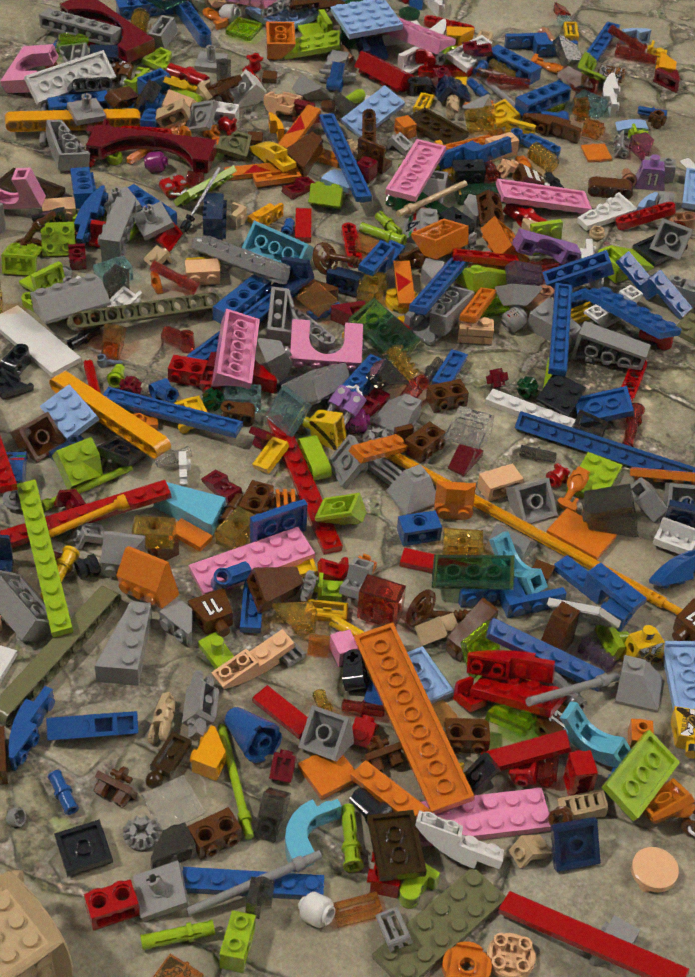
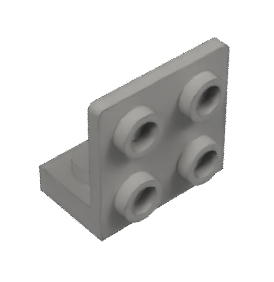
M432 309L426 315H416L414 312L408 311L405 314L404 323L412 328L411 332L416 334L418 339L428 345H432L442 337L429 332Z

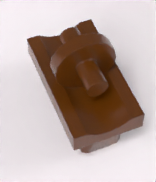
M417 247L398 255L399 261H410L411 269L417 266L422 267L425 258H428Z
M378 735L373 736L372 744L367 745L370 753L365 754L364 759H361V763L367 760L381 772L385 769L381 760L386 758L391 768L400 766L403 763L401 743L397 742L389 745L388 738L381 740Z
M122 766L119 770L113 768L110 775L114 776L115 779L97 771L95 778L98 781L93 790L95 794L106 798L111 788L116 790L111 801L124 808L130 798L135 800L138 795L137 792L133 791L132 787L124 784V782L131 784L133 780L132 777L128 776L129 769Z

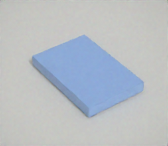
M423 646L407 652L431 704L454 696L453 688Z

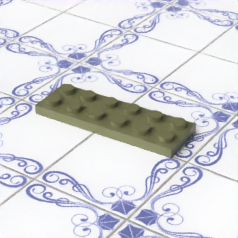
M470 868L406 924L413 943L408 945L406 941L403 943L404 947L399 948L396 945L394 946V951L390 952L385 942L372 953V959L390 977H424L443 960L444 954L449 948L451 949L457 943L463 942L499 909L506 896L477 869ZM402 929L398 931L399 936L404 935Z

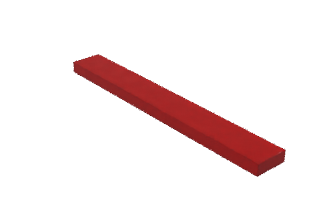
M512 891L508 892L499 907V914L641 977H688L689 968Z

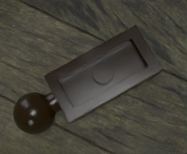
M171 732L150 764L152 772L148 773L145 779L146 785L150 789L160 788L163 784V776L171 778L191 747L192 740Z

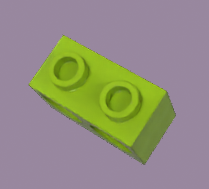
M232 910L219 953L221 969L244 973L256 930V915Z

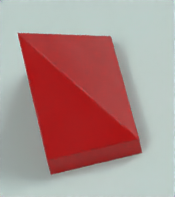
M175 224V227L154 237L161 247L165 248L168 252L172 250L183 235V232Z

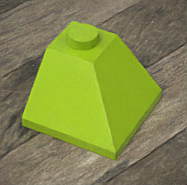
M360 492L324 498L315 516V521L340 525H357L363 522L367 512Z

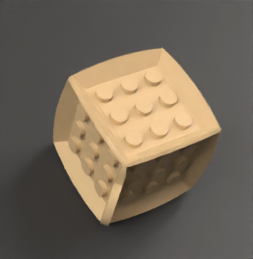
M13 870L0 874V977H73V965L68 946L48 912L24 884L23 871Z

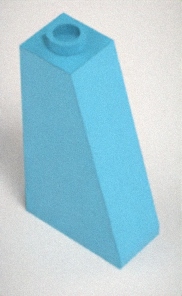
M167 482L172 498L154 503L153 507L178 521L183 518L213 537L219 525L218 518L223 514L224 507L226 506V497Z

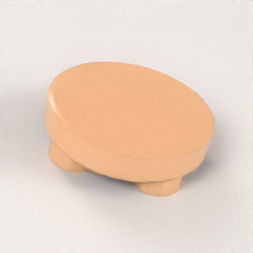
M647 847L635 854L631 864V873L643 892H664L674 887L679 875V867L675 858L669 852L657 847Z
M514 933L496 934L490 942L486 954L491 959V972L496 977H528L534 968L536 960L532 941L528 937H522Z

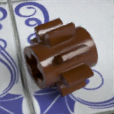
M654 110L648 118V122H651V127L657 129L664 126L667 120V116H664V112L661 110Z

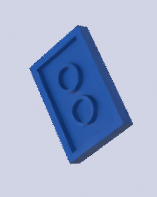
M627 386L584 395L575 406L580 427L635 416Z
M305 499L251 516L250 543L295 527H299L302 532L307 531L308 504Z

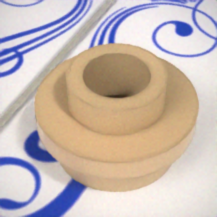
M593 226L589 231V236L594 240L603 239L605 237L604 228Z

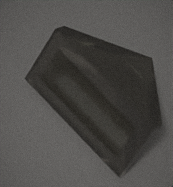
M579 409L573 427L603 437L608 422Z

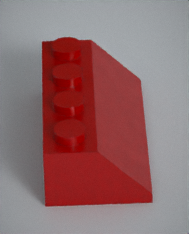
M364 51L360 52L354 67L359 69V73L363 75L369 74V78L375 81L377 79L380 80L382 85H390V89L399 92V90L405 92L409 87L408 79L415 77L385 60Z

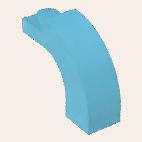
M504 531L489 540L495 555L492 557V561L504 580L511 578V566H514V577L518 578L526 595L538 593L548 587L542 570L527 566L519 558L509 532Z
M570 702L560 717L565 726L564 730L566 729L569 741L579 750H591L594 760L602 764L617 768L631 750L624 737L610 735L596 728L587 719L577 702Z
M338 799L325 801L320 806H316L314 800H310L293 813L287 824L285 835V855L288 863L292 862V859L300 855L304 857L315 852L308 836L317 827L341 818L342 806Z

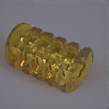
M137 8L132 13L131 23L145 33L149 23V13L143 8Z
M534 142L528 149V159L546 172H553L558 167L560 161L557 155L546 147L544 148L539 142Z
M396 344L382 355H389L386 361H393L390 367H397L394 373L400 372L401 374L398 379L404 378L403 383L416 376L419 369H413L415 363H409L412 358L410 356L405 357L408 353L406 350L401 351L404 346Z

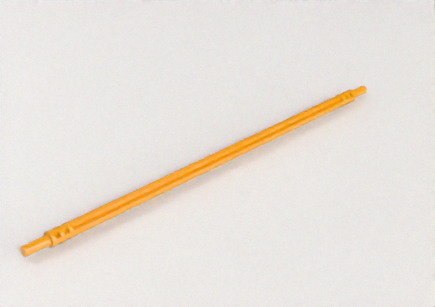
M400 453L384 457L405 469L419 465V463ZM422 466L430 475L434 485H437V480L452 482ZM475 494L473 506L558 553L564 556L568 555L588 569H592L600 563L596 559ZM605 565L647 598L646 601L661 609L665 608L676 615L683 610L667 601L666 597Z

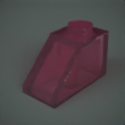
M647 132L631 135L629 149L643 161L645 156L650 157L654 139Z

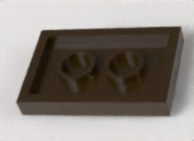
M407 810L367 815L379 882L426 876L427 869L418 829L415 826L414 811Z

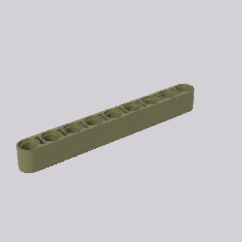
M208 292L73 313L68 318L67 325L72 330H82L208 311L213 309V306L220 301V298L216 293ZM207 298L212 299L213 305L207 302ZM191 300L196 302L197 307L191 305ZM175 302L180 304V310L175 308ZM158 305L164 307V312L158 310ZM142 307H144V308L147 309V311H148V314H147V315H145V314L142 313V311H141V308H142ZM129 310L131 317H127L124 311ZM108 312L114 315V320L108 318ZM91 315L97 317V323L92 322L90 319ZM73 317H77L80 320V325H76L73 322Z
M101 586L72 616L71 623L74 632L52 638L0 695L1 724L7 727L13 724L25 699L34 701L42 689L55 678L117 609L121 602V594L105 586Z

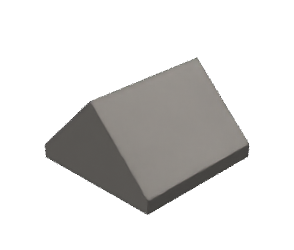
M496 523L489 540L504 531L509 532L519 558L524 562L538 542L505 525ZM488 540L484 551L495 556Z
M312 705L298 748L338 761L354 743L351 718Z

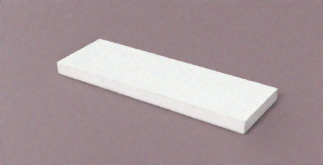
M104 50L26 75L24 80L36 104L39 105L47 102V98L68 95L67 87L74 79L108 77L113 80L116 78V75Z
M18 305L0 314V334L14 346L26 344L29 347L31 360L52 378L81 362L79 355Z

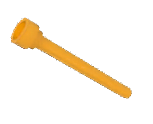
M125 495L117 496V499L109 505L50 529V538L117 509L118 511L130 509Z

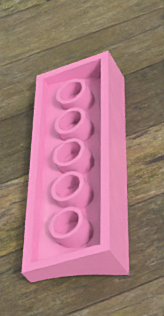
M400 17L398 18L403 23V29L384 33L435 54L440 53L449 46L455 45L456 39Z
M226 309L221 321L212 386H238L250 389L260 319Z

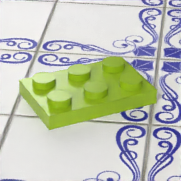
M588 452L579 467L588 470L590 478L584 489L574 495L602 505L619 476L623 465Z

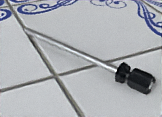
M218 167L192 213L186 215L185 218L187 220H184L180 226V229L184 230V232L190 229L191 222L195 220L193 217L221 168Z

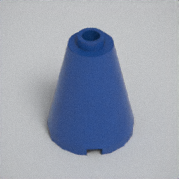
M234 707L226 713L225 724L244 756L250 762H263L266 760L265 756L269 753L273 755L277 751L282 740V733L279 730V726L240 707Z

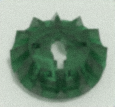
M407 6L401 8L398 15L402 19L415 21L419 19L420 11L414 7Z

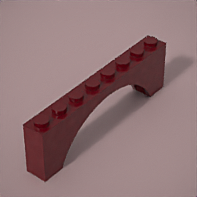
M67 0L60 3V11L121 27L123 38L118 44V55L126 63L155 52L154 38L99 0Z
M96 124L86 143V151L90 153V159L103 160L112 154L125 150H162L185 160L193 172L208 174L217 153L216 139Z

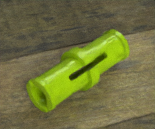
M383 211L375 214V219L382 224L385 230H394L395 233L401 235L402 229L394 223L392 218L387 217Z

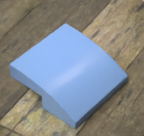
M330 170L321 178V182H324L325 185L339 184L344 192L349 193L351 191L343 172L340 170Z

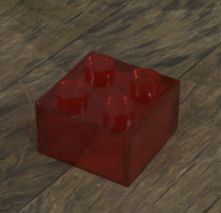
M367 574L359 590L357 618L382 626L393 622L395 628H397L404 610L406 585Z

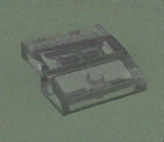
M183 775L142 794V798L151 816H154L157 824L160 826L162 835L205 813L197 796Z

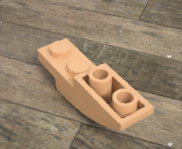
M281 629L250 652L246 648L211 673L223 689L240 685L280 663L279 658L294 649L295 643Z

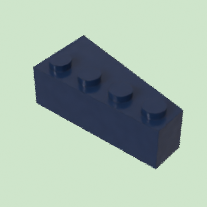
M206 193L203 205V236H211L223 241V239H226L227 200H224V193Z

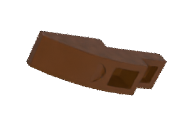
M291 0L288 5L289 9H294L295 11L307 7V9L316 8V12L322 9L325 12H329L332 6L337 4L343 5L345 1Z
M523 114L522 121L536 125V133L547 137L551 134L576 144L580 141L582 128L571 125L570 120L546 114Z

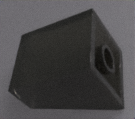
M630 484L584 491V499H581L583 508L582 518L583 522H587L589 530L634 538L639 537L637 512Z

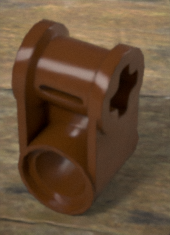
M225 401L221 404V416H229L231 419L243 421L244 427H250L254 424L256 412L254 404Z

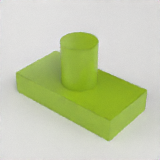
M597 625L594 630L610 661H618L626 648L624 643L629 633L627 631L618 632L613 627Z
M216 632L198 641V647L215 669L234 657L225 645L224 639L218 636Z

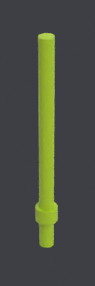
M131 465L129 467H120L73 489H76L81 494L132 471L133 468ZM56 496L41 500L44 511L53 508Z
M219 724L217 728L226 751V764L238 808V822L242 825L245 839L249 840L254 837L251 826V813L247 810L226 724Z

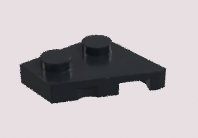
M3 368L0 369L1 399L34 391L32 383L25 384L21 382V377L13 375Z

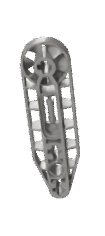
M204 235L192 239L191 247L198 250L201 254L208 255L214 259L218 258L219 261L270 281L287 284L290 266L218 240L215 237Z

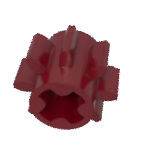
M502 368L490 370V375L486 376L487 385L491 384L492 388L506 386L505 382L509 380L508 372H503Z
M126 376L125 380L121 379L120 390L139 395L142 390L140 387L142 382L135 376Z

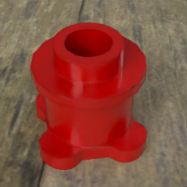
M259 53L246 56V59L249 60L248 67L253 72H258L262 69L260 62L263 61V57L259 56Z
M223 116L218 121L219 129L221 131L225 130L227 135H231L232 132L237 130V119L233 118L230 120L227 116Z
M556 463L554 464L555 469L546 473V478H549L551 487L559 488L562 482L567 483L570 470Z

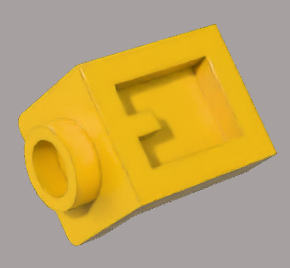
M652 40L651 45L648 44V59L656 60L657 57L660 58L661 52L667 55V50L654 48V40Z

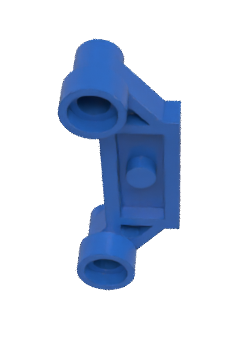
M519 128L511 129V132L519 139V144L547 155L550 163H557L561 152L560 146L532 133L522 134L523 131Z

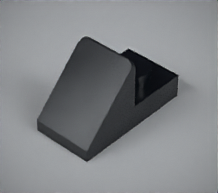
M484 752L464 772L473 794L480 795L493 789L495 786L491 780L501 769L490 754Z

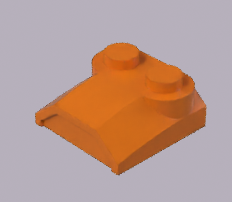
M437 480L434 510H436L438 517L458 520L471 518L473 515L476 483Z
M673 778L664 783L643 813L653 824L674 816L687 818L695 810V800L692 794Z

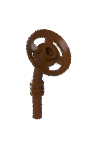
M50 211L41 219H37L32 223L24 238H20L13 243L20 242L21 245L25 246L28 244H38L42 247L41 240L34 238L33 235L44 228L45 224L56 216V213Z
M326 242L318 243L313 249L314 265L323 275H327L328 269H332L334 261L333 270L338 266V261L350 263L351 266L353 264L357 268L362 262L361 258L358 259L355 256L350 257L336 254L335 249ZM322 247V248L324 249V251L322 252V254H321V256H320V255H318V254H319L320 248Z
M426 589L420 592L411 602L407 611L406 621L410 626L414 627L423 623L427 618L434 619L454 613L456 621L460 620L461 622L471 610L463 609L462 611L459 609V611L454 610V612L433 610L436 594L434 591ZM414 613H417L418 619L414 621Z

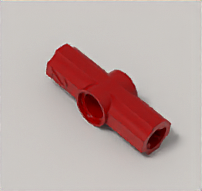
M169 63L166 69L170 77L174 76L181 81L186 80L194 85L209 79V76L196 72L191 66L184 68Z
M510 203L506 204L503 208V213L514 218L521 227L523 218L536 222L548 221L536 215L535 210L530 207L525 209L517 204Z

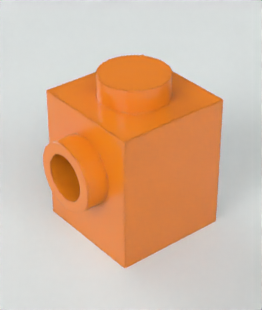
M409 115L395 118L394 132L396 134L401 132L407 139L416 137L417 124Z
M631 718L627 731L628 744L631 749L644 732L650 730L654 734L653 721Z

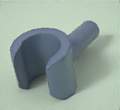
M105 354L97 355V364L100 368H105L111 364H122L121 360L107 359Z

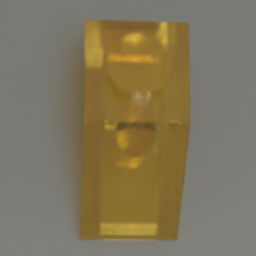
M313 602L272 603V608L277 616L295 634L306 636L309 633H316L317 609Z

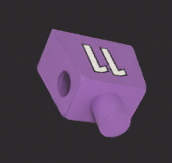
M651 155L650 160H643L636 174L637 182L635 189L664 191L665 165L663 161H660L659 155Z

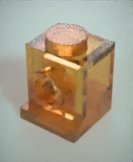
M573 97L572 115L575 116L574 120L578 122L587 121L590 109L588 98Z
M588 116L583 123L581 136L599 140L601 135H604L606 127H604V123L592 120L591 116Z

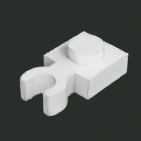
M186 451L179 452L180 486L188 485L187 470H191L190 459H186Z

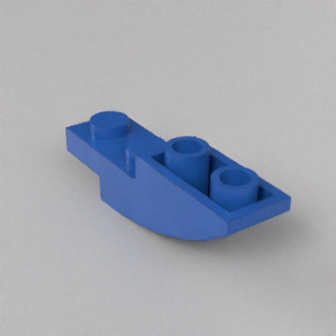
M158 92L150 94L145 103V111L140 119V126L158 128L159 123L156 120L157 109L163 107L162 103L165 95H161Z
M101 185L87 198L74 222L76 233H78L76 237L77 243L85 244V247L86 243L90 241L91 221H100L101 216L105 212L104 204L108 202L109 194L106 192L104 185Z
M695 549L670 559L650 577L649 583L657 585L658 588H668L670 584H685L687 580L694 579Z
M45 686L34 702L25 699L14 719L9 737V758L11 769L14 771L17 770L20 764L26 761L31 748L35 747L39 742L38 727L42 724L46 713L51 711L55 704L52 688Z
M137 711L46 718L47 740L139 733Z

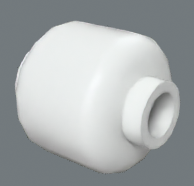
M224 4L219 11V16L221 18H228L231 23L237 22L241 15L240 9L235 4Z
M318 892L307 894L299 902L300 918L314 927L322 928L330 924L335 916L333 901Z

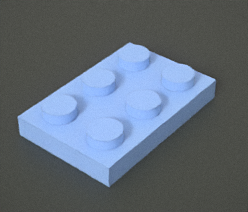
M70 384L40 405L44 413L49 412L59 431L67 440L72 435L79 436L99 421L98 416Z

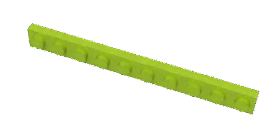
M36 479L19 483L17 487L51 633L53 638L74 631Z

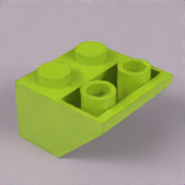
M316 181L315 184L311 183L308 203L315 206L341 209L345 192L339 184L328 186L324 182Z

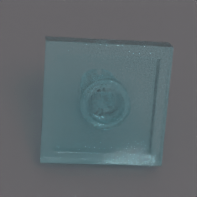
M283 385L265 417L287 435L293 437L312 405L288 386Z

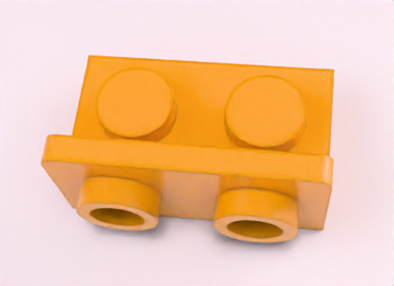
M280 202L274 206L269 203L248 215L247 221L253 224L255 220L268 226L283 217L284 204Z

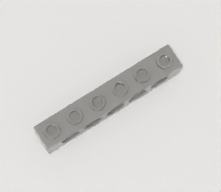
M47 8L39 14L40 28L101 45H118L122 40L121 27Z

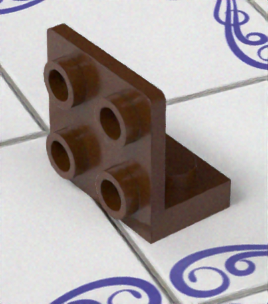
M362 137L358 138L357 162L364 156L371 157L378 161L377 173L384 174L392 167V160L385 158L386 147Z

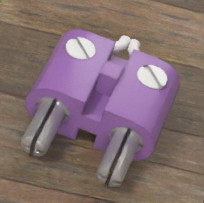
M339 385L329 399V407L326 411H342L346 425L350 418L354 419L365 404L366 398L357 385Z

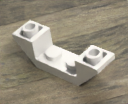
M632 285L619 291V294L623 295L626 300L636 303L643 296V293ZM597 304L584 311L585 315L604 328L621 320V318L602 309Z

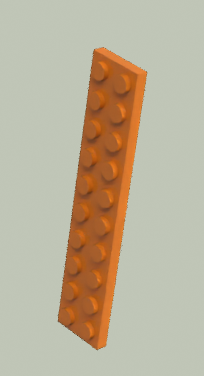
M393 622L354 635L356 646L361 652L362 660L398 741L401 743L402 750L428 808L436 815L474 801L475 797Z

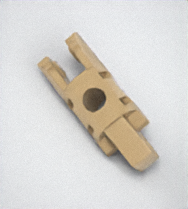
M451 92L446 102V117L451 120L454 118L455 113H458L460 104L459 96Z
M170 692L162 693L155 708L148 734V743L155 744L158 739L164 742L169 736L176 700Z

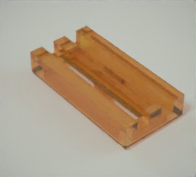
M377 891L333 903L335 908L334 919L336 920L337 928L375 919V915L384 912ZM371 901H374V902H375V903L368 904V905H364V906L359 905V904H363V903H367V902H371ZM355 906L352 909L339 912L340 909Z

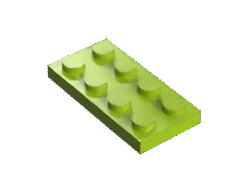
M331 30L326 33H316L315 35H304L295 38L296 47L284 57L287 60L331 52L332 50H341L340 30Z
M233 165L218 173L208 192L233 178L232 174L237 171L235 166ZM211 178L184 192L173 201L176 206L180 204L185 206L191 200L201 197Z
M648 730L644 732L601 788L634 821L640 817L680 762Z

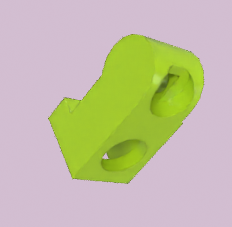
M425 863L427 869L426 876L407 878L402 883L399 895L400 904L407 909L415 908L419 903L420 896L427 887L434 890L439 884L440 872Z

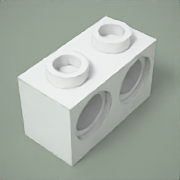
M216 101L218 105L214 121L217 124L223 116H227L230 120L235 118L238 122L239 104Z

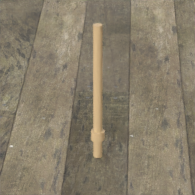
M464 180L416 203H409L404 208L396 211V215L401 217L405 214H411L422 206L466 187L467 182Z

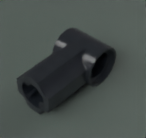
M364 787L356 789L349 798V803L353 804L355 809L364 816L366 823L367 815L394 812L386 802L380 803Z

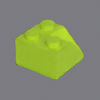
M92 437L59 449L52 455L67 489L75 488L103 475L100 455Z

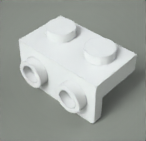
M415 46L398 54V68L410 74L417 71L419 66L424 65L415 63L416 50L422 48Z
M123 286L110 298L111 305L106 307L140 303L142 301L140 299L142 292L139 290L134 294ZM125 310V315L128 316L130 314V311Z
M663 517L652 544L677 554L693 550L695 547V528Z

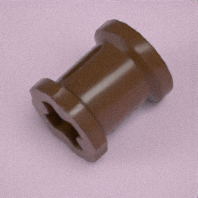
M558 806L548 815V822L550 825H553L555 823L572 821L573 813L567 806ZM560 814L564 816L562 821L557 819Z

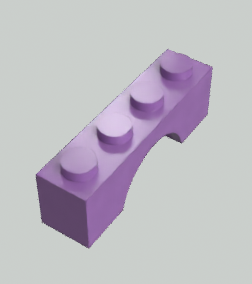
M520 228L512 242L518 253L532 256L533 253H543L553 257L563 265L579 260L582 255L578 245L575 243Z

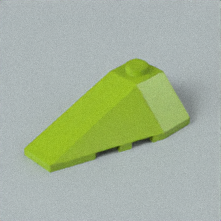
M472 265L470 268H465L456 278L455 282L467 290L477 292L481 287L495 289L496 286L529 282L530 278L521 273Z

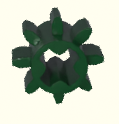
M525 376L524 379L520 378L516 383L518 385L516 390L523 398L530 399L531 396L535 397L538 393L537 388L539 384L533 377Z
M211 387L202 394V402L205 408L208 410L212 408L214 411L221 408L224 395L220 390H213Z

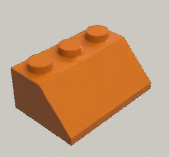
M266 21L267 59H282L296 47L294 22Z
M495 216L480 229L483 233L482 238L489 243L488 248L493 253L517 255L519 264L530 261L528 255L516 251L512 243L515 238L514 232Z
M444 218L411 233V237L422 254L433 260H438L440 257L451 254L454 248L462 249V247L469 244L468 226Z
M130 546L125 548L116 575L119 589L124 594H129L138 600L151 603V605L161 609L180 595L169 562Z

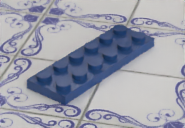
M608 287L591 288V290L583 291L582 298L597 304L604 310L657 339L680 336L682 329L677 327L674 322L666 321L661 315L653 314L649 309L638 306L636 302L626 300L623 295L613 293Z

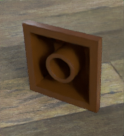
M49 412L32 419L10 432L18 448L22 452H27V456L35 463L48 456L50 450L66 442Z

